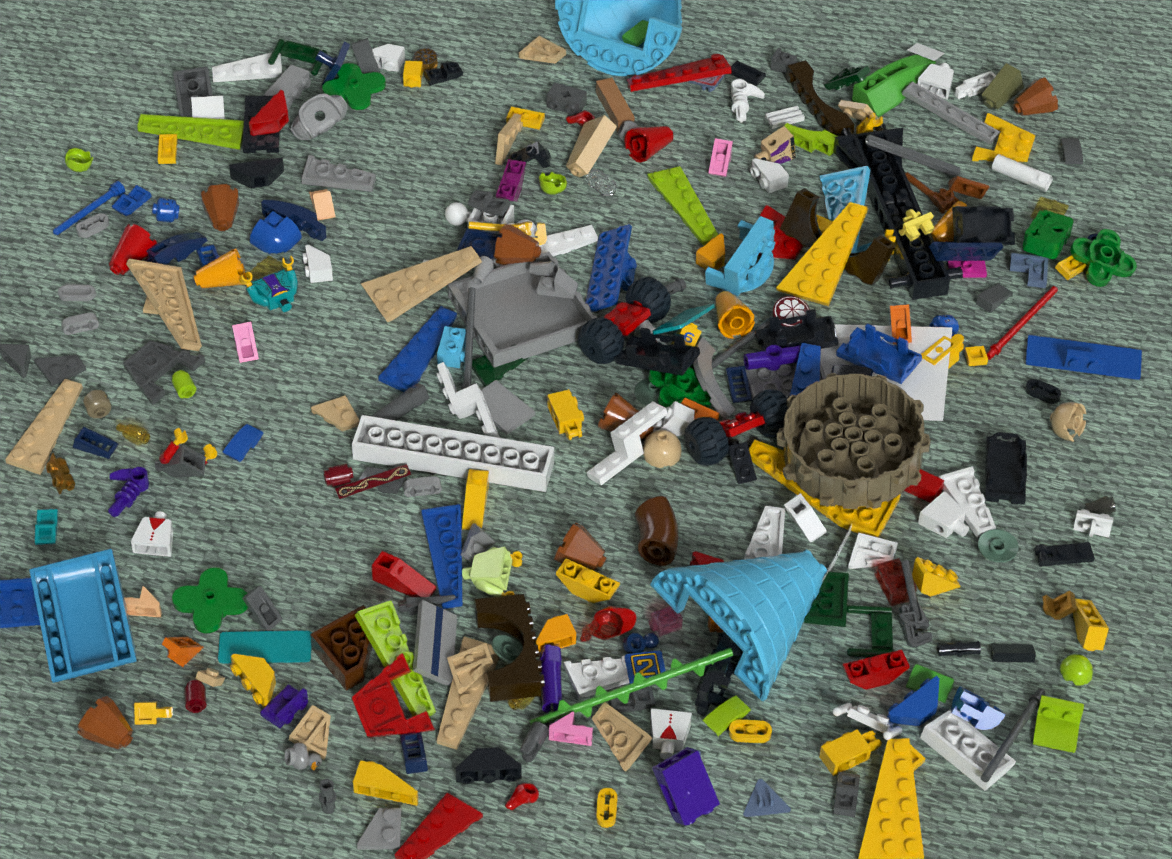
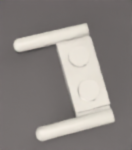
M845 703L833 709L835 716L847 712L848 717L884 733L883 737L886 740H890L902 733V728L900 726L893 727L894 723L889 722L888 717L882 714H877L876 716L870 713V709L865 706L858 705L852 707L851 703Z

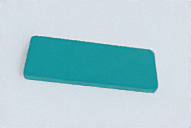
M714 303L681 312L654 329L653 335L684 328L715 308Z
M222 632L219 639L218 662L221 664L232 663L231 655L233 654L261 657L267 663L309 662L311 660L312 645L310 634L312 632Z

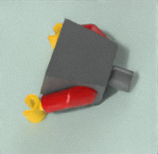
M180 428L175 429L174 436L176 439L171 441L166 449L161 450L159 460L155 462V469L158 472L163 471L172 477L204 476L205 465L208 463L207 460L217 457L215 447H212L211 444L206 445L203 448L205 452L203 456L185 445H179L185 443L188 440V436L185 430L181 432Z

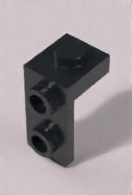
M538 141L508 156L510 160L526 163L536 159L543 168L550 166V152L547 148L544 149Z
M739 441L729 443V450L725 457L731 458L737 483L743 484L757 480L747 442L739 444Z

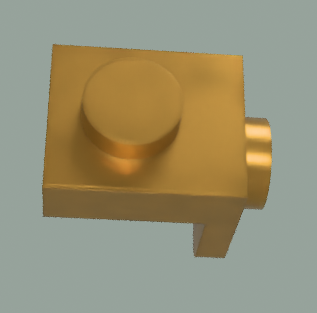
M1070 590L1054 599L1048 595L1042 596V607L1045 614L1055 620H1060L1077 611L1075 594Z

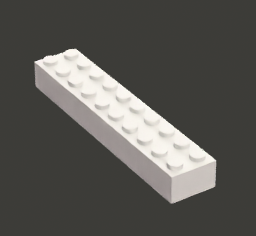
M365 415L361 416L352 442L353 460L394 467L407 464L408 468L412 470L465 479L468 478L469 469L489 471V483L542 492L547 490L554 465V447Z

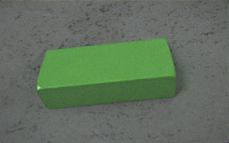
M641 20L623 34L622 39L624 43L636 47L642 44L646 38L649 22Z
M915 664L906 688L917 691L926 679L929 678L931 680L937 676L939 678L938 701L945 703L953 688L954 679Z

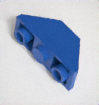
M935 676L931 680L929 678L920 685V689L916 692H909L900 704L895 703L888 709L887 717L889 722L920 726L936 714L938 707L939 678Z

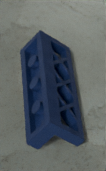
M932 242L929 247L936 261L992 260L999 253L1003 245L1002 243Z

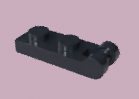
M1090 542L1053 546L1039 544L1034 548L1036 556L1039 557L1038 564L1040 567L1094 562L1095 559Z

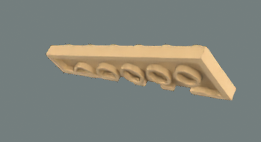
M64 379L5 459L7 464L41 475L50 457L49 455L56 445L58 436L61 434L63 426L83 389L82 384Z
M464 637L459 653L485 642ZM487 643L494 664L470 687L459 694L454 678L452 679L437 737V744L458 749L487 687V671H493L500 659L494 652L491 644Z

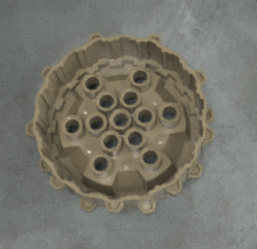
M830 373L826 375V379L814 382L798 395H791L787 399L789 409H787L785 414L784 427L779 428L777 433V445L784 447V462L786 466L783 468V475L786 480L796 482L803 491L814 499L818 498L820 505L826 507L829 505L834 507L840 505L845 509H858L859 506H865L866 508L871 507L875 509L881 507L882 502L892 500L910 485L917 486L921 481L919 471L922 465L923 453L929 452L931 445L929 434L924 433V420L921 415L924 411V405L920 400L911 398L899 386L888 382L886 376L877 375L872 377L864 374L837 375Z

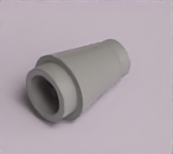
M481 256L482 262L475 266L472 279L475 284L482 285L493 270V261L489 257Z
M553 261L536 262L530 264L529 271L531 274L540 277L555 278L559 267Z

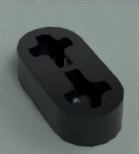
M1030 379L1026 383L1025 391L1028 395L1049 404H1056L1060 401L1061 391L1059 388L1038 379Z

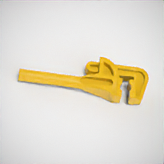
M526 221L509 224L531 236L532 222ZM469 222L468 229L500 231L505 224ZM537 222V230L535 231V236L537 237L532 238L537 240L539 245H543L547 241L545 223Z

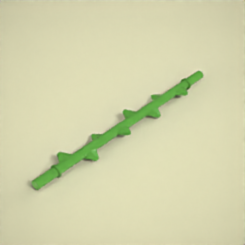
M731 648L712 655L708 654L709 656L684 665L676 658L672 659L670 670L645 678L637 672L635 673L633 683L609 692L598 686L595 697L569 705L563 699L559 700L558 710L550 711L548 714L529 720L530 724L532 725L533 722L543 724L551 721L555 722L554 720L560 719L571 712L576 713L579 711L586 717H590L593 706L615 698L627 704L629 694L654 684L665 690L668 679L690 671H694L700 677L704 676L706 665H713L717 661L734 656Z

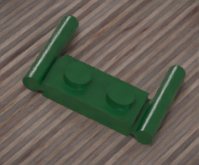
M283 39L278 40L268 59V64L273 65L279 53H281V56L290 59L315 63L311 71L313 76L318 74L323 63L315 60L320 49L291 41L285 42Z
M848 605L847 613L871 614L872 649L849 648L847 655L850 657H873L893 652L892 607Z

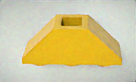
M920 557L915 559L912 576L921 593L931 597L961 587L957 581L958 576L953 570H947L940 564L936 565L928 559L924 560Z
M567 558L556 571V576L572 594L591 603L610 600L620 586L619 582Z
M239 654L231 655L232 665H230L232 673L236 677L240 676L245 690H250L253 693L252 697L257 705L261 704L265 708L271 702L276 685L275 672L264 658Z

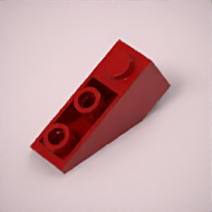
M382 551L372 564L373 581L410 597H431L436 590L434 584L400 558Z

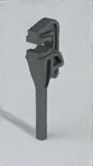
M909 560L901 562L909 597V606L906 604L902 605L899 608L900 613L896 617L903 626L907 645L915 648L931 642L932 634L931 632H917L914 634V631L917 629L924 630L930 625L917 599Z

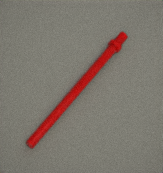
M1052 286L996 344L990 346V350L986 353L988 360L998 355L1011 338L1058 292L1057 287Z

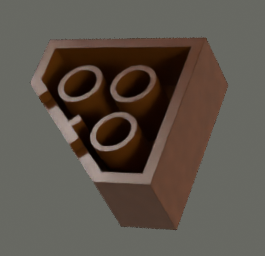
M364 605L310 634L312 650L346 691L364 681L373 648L355 617L358 611L366 609Z

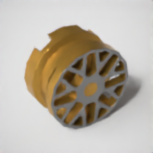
M423 48L414 53V61H423V72L424 69H437L438 55L434 50Z

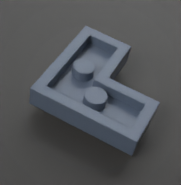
M1011 253L1010 271L1028 273L1027 286L1046 288L1048 258Z

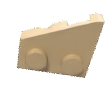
M345 395L311 407L313 414L323 417L324 421L335 425L342 432L359 425L360 420Z

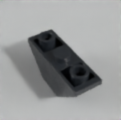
M283 157L230 164V177L232 180L249 188L270 186L284 172Z
M499 747L476 748L456 767V782L471 784L474 781L492 783L495 780L513 782L517 779H522L521 764Z

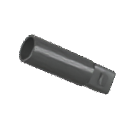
M416 383L403 392L402 395L372 414L371 417L397 421L414 408L422 405L430 397L425 386Z

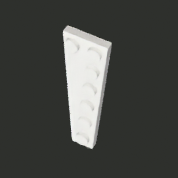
M589 225L547 235L546 243L539 245V247H541V254L549 251L554 257L598 241V236L593 226ZM495 258L493 260V265L495 269L508 265L496 263L497 259Z

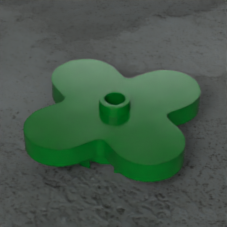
M345 63L337 73L338 79L325 82L322 86L323 94L325 93L329 96H342L348 106L354 110H364L371 104V95L385 89L386 79L381 73L371 72L363 74L358 65Z
M1110 229L1101 230L1093 241L1087 238H1078L1070 248L1071 255L1077 261L1087 264L1086 278L1092 285L1097 287L1106 286L1111 280L1112 275L1129 277L1137 268L1134 258L1126 254L1124 250H1121L1119 235Z
M693 364L683 376L653 370L649 371V381L661 389L657 398L659 405L667 408L675 401L681 404L684 398H687L707 408L711 407L710 399L712 398L707 390L703 391Z
M220 568L205 570L200 576L198 586L179 587L172 595L174 608L182 613H193L195 629L205 634L217 631L221 627L222 619L225 616L239 615L248 609V606L242 599L248 593L241 588L228 587L227 573Z

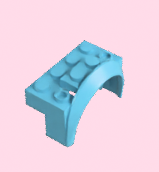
M762 216L759 217L754 225L743 220L739 222V238L743 242L724 267V273L710 267L706 269L707 285L739 296L742 292L751 291L761 286L770 277L774 267L772 250L775 247V230L773 221ZM761 253L762 256L756 265H754L757 261L758 254Z

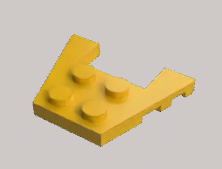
M987 113L984 123L1001 132L995 150L976 147L972 161L987 160L988 162H993L995 157L1000 154L1017 162H1028L1035 135Z

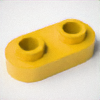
M735 720L729 726V736L736 742L766 743L771 739L772 727L766 721ZM763 732L764 735H758L757 733Z

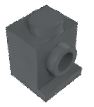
M778 48L771 58V70L786 74L788 65L798 63L797 56L782 52L781 48Z

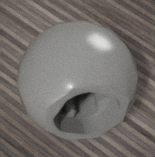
M624 121L618 131L619 138L625 142L624 139L627 131L638 127V125L633 121Z

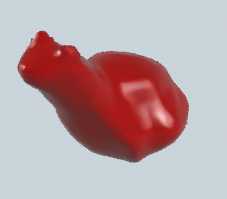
M586 110L566 117L569 124L577 123L582 127L585 122L595 119Z
M530 783L518 785L505 804V807L513 810L522 804L536 802L539 798L538 789Z

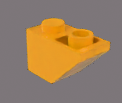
M722 233L712 238L696 252V264L705 270L708 267L719 270L725 264V244Z

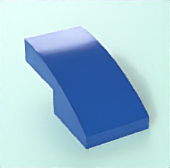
M136 185L127 196L122 194L113 204L112 208L128 216L152 197L151 193Z
M246 424L231 439L223 453L241 462L249 449H253L264 433Z

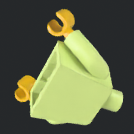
M492 547L486 552L476 554L473 558L472 567L462 569V576L464 580L471 579L477 589L494 597L515 595L513 591L504 593L503 590H507L511 565L514 567L522 565V553L515 551L513 554H510V551H507L505 547Z

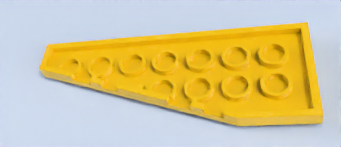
M754 440L749 448L752 462L796 495L801 493L812 507L838 526L849 530L852 524L851 531L857 534L862 533L879 538L900 500L901 494L888 502H882L881 507L875 509L871 507L866 508L865 506H859L858 509H845L840 505L835 507L820 505L818 498L814 499L803 491L796 482L786 480L784 477L783 468L786 466L784 450L758 440Z

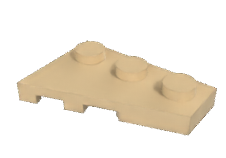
M514 114L498 133L495 164L503 165L518 132H521L523 127L521 115Z
M606 702L602 704L592 717L593 722L625 772L653 739L648 733Z

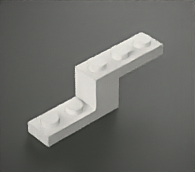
M445 363L438 364L439 372L436 374L440 383H444L445 388L442 390L446 399H450L451 403L448 406L453 415L456 414L459 419L476 413L479 420H483L484 425L481 427L485 436L500 438L483 392L477 383L457 392L451 373Z
M651 402L613 430L610 434L615 451L587 472V476L592 481L602 485L644 454L639 435L666 416V408Z

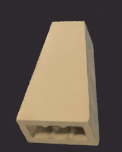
M605 115L584 123L566 164V167L574 176L582 177L590 172L617 126Z

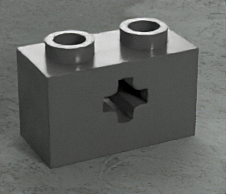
M554 82L547 94L546 107L566 112L569 115H576L583 110L587 103V91Z

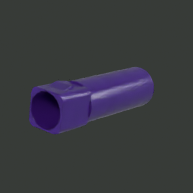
M544 645L540 651L539 658L542 666L541 674L544 675L545 687H541L542 710L545 713H549L551 711V703H553V709L556 711L558 710L559 700H562V658L560 647Z

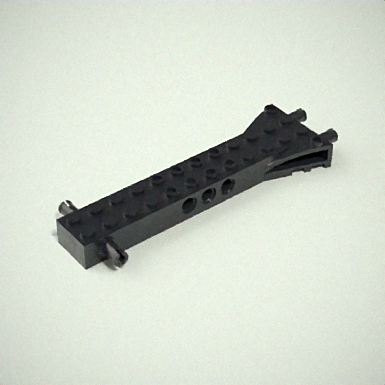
M882 123V127L881 125L875 127L874 132L853 134L851 128H848V132L844 128L841 131L842 136L835 137L833 153L849 169L863 166L869 167L870 176L867 192L884 233L886 230H894L893 236L896 237L895 243L897 245L893 255L902 276L888 277L890 289L906 286L912 300L948 295L950 280L963 278L961 267L946 269L943 261H936L929 247L934 242L931 233L924 235L920 228L918 229L920 236L910 241L906 235L901 236L898 232L903 229V218L906 217L907 210L913 209L915 212H920L921 216L923 215L902 167V157L865 144V138L871 134L902 146L903 128L887 130L886 125Z

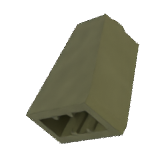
M1006 63L982 93L984 105L990 109L995 108L998 110L1024 88L1021 71Z

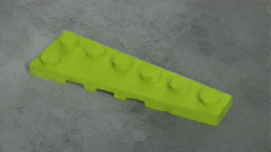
M140 114L137 128L139 132L155 135L177 134L178 139L240 150L243 140L244 121Z
M681 166L647 174L651 184L663 195L666 202L672 206L675 213L682 218V221L690 228V231L702 245H706L712 238L718 236L715 227Z
M390 600L358 611L355 617L384 667L393 663L400 654L403 653L405 655L411 672L393 680V683L412 716L414 717L425 711L429 713V716L434 715L436 710L423 682L422 675L413 671L414 655L408 649L406 644L408 640L406 635L402 634L399 626L400 620L392 601Z

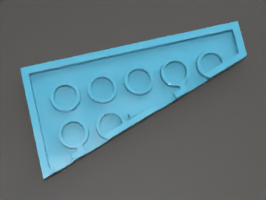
M868 166L820 175L829 220L834 221L849 202L865 205L870 176ZM860 231L853 245L851 253L857 252Z

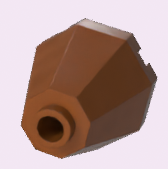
M1045 77L1034 80L1014 99L1013 109L1016 114L1019 113L1021 116L1053 112L1058 109V99L1056 95L1052 96L1051 92L1054 91L1052 85Z
M227 184L211 185L208 187L207 192L205 190L201 192L202 205L213 228L219 231H226L232 227L239 206L238 189L234 188L232 190L230 185Z
M505 224L500 229L499 233H502V237H498L496 240L494 254L495 259H497L496 263L504 265L532 262L540 257L541 247H539L537 240L513 225Z
M577 522L571 526L565 535L562 546H559L554 560L563 563L567 558L591 570H596L597 567L601 568L607 559L604 556L606 551L585 527Z
M108 696L99 698L95 702L98 706L95 709L90 707L78 724L80 730L77 733L85 739L115 749L126 748L133 739V730L111 698Z

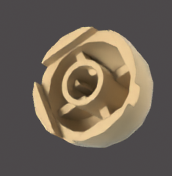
M1066 402L1060 404L1050 416V422L1054 433L1058 437L1074 442V436L1082 434L1086 425V421L1083 420V414H1086L1084 405L1076 402ZM1067 429L1075 430V434L1070 435Z
M654 431L646 437L643 443L644 459L651 466L658 468L669 465L673 466L681 457V442L670 431Z

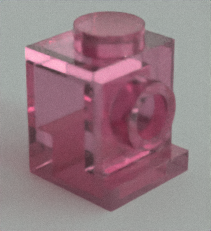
M669 606L652 612L649 625L651 630L656 631L659 637L681 630L683 617Z

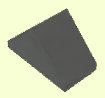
M0 344L1 357L22 378H25L31 360L29 345Z

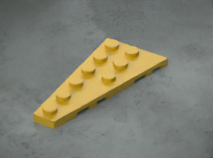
M849 202L776 287V290L829 306L868 208Z
M909 738L887 740L858 859H924Z

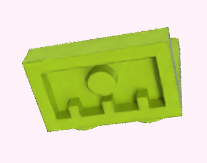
M1041 695L1033 744L1075 753L1084 704Z

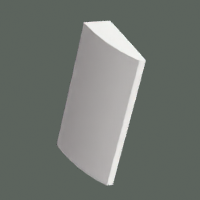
M951 709L927 724L920 737L984 791L992 786L1016 763L1006 753L990 780L983 782L981 775L997 753L999 747L966 720L952 714Z

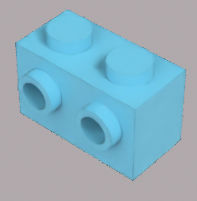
M444 327L437 352V365L444 362L447 367L460 368L461 363L465 362L466 329Z

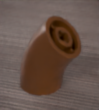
M657 496L642 503L635 512L634 518L640 530L638 551L645 561L659 566H666L671 564L676 556L679 537L678 524L668 499L664 496Z

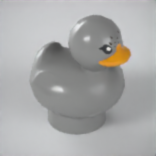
M295 743L292 748H286L285 750L286 765H293L297 770H303L307 766L315 770L322 763V758L319 754L313 753L308 756L307 746L304 743Z

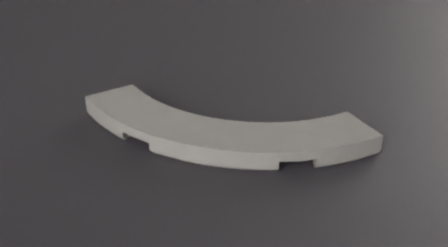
M702 337L695 345V347H699L700 355L693 362L694 370L703 391L707 390L712 398L710 399L711 404L723 419H727L736 409L725 397L714 377L712 356L716 350Z

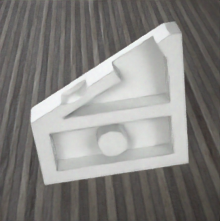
M858 533L848 568L856 569L892 564L898 543Z

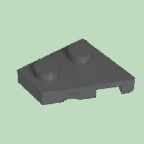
M77 355L37 358L34 360L35 365L51 386L86 371V366Z

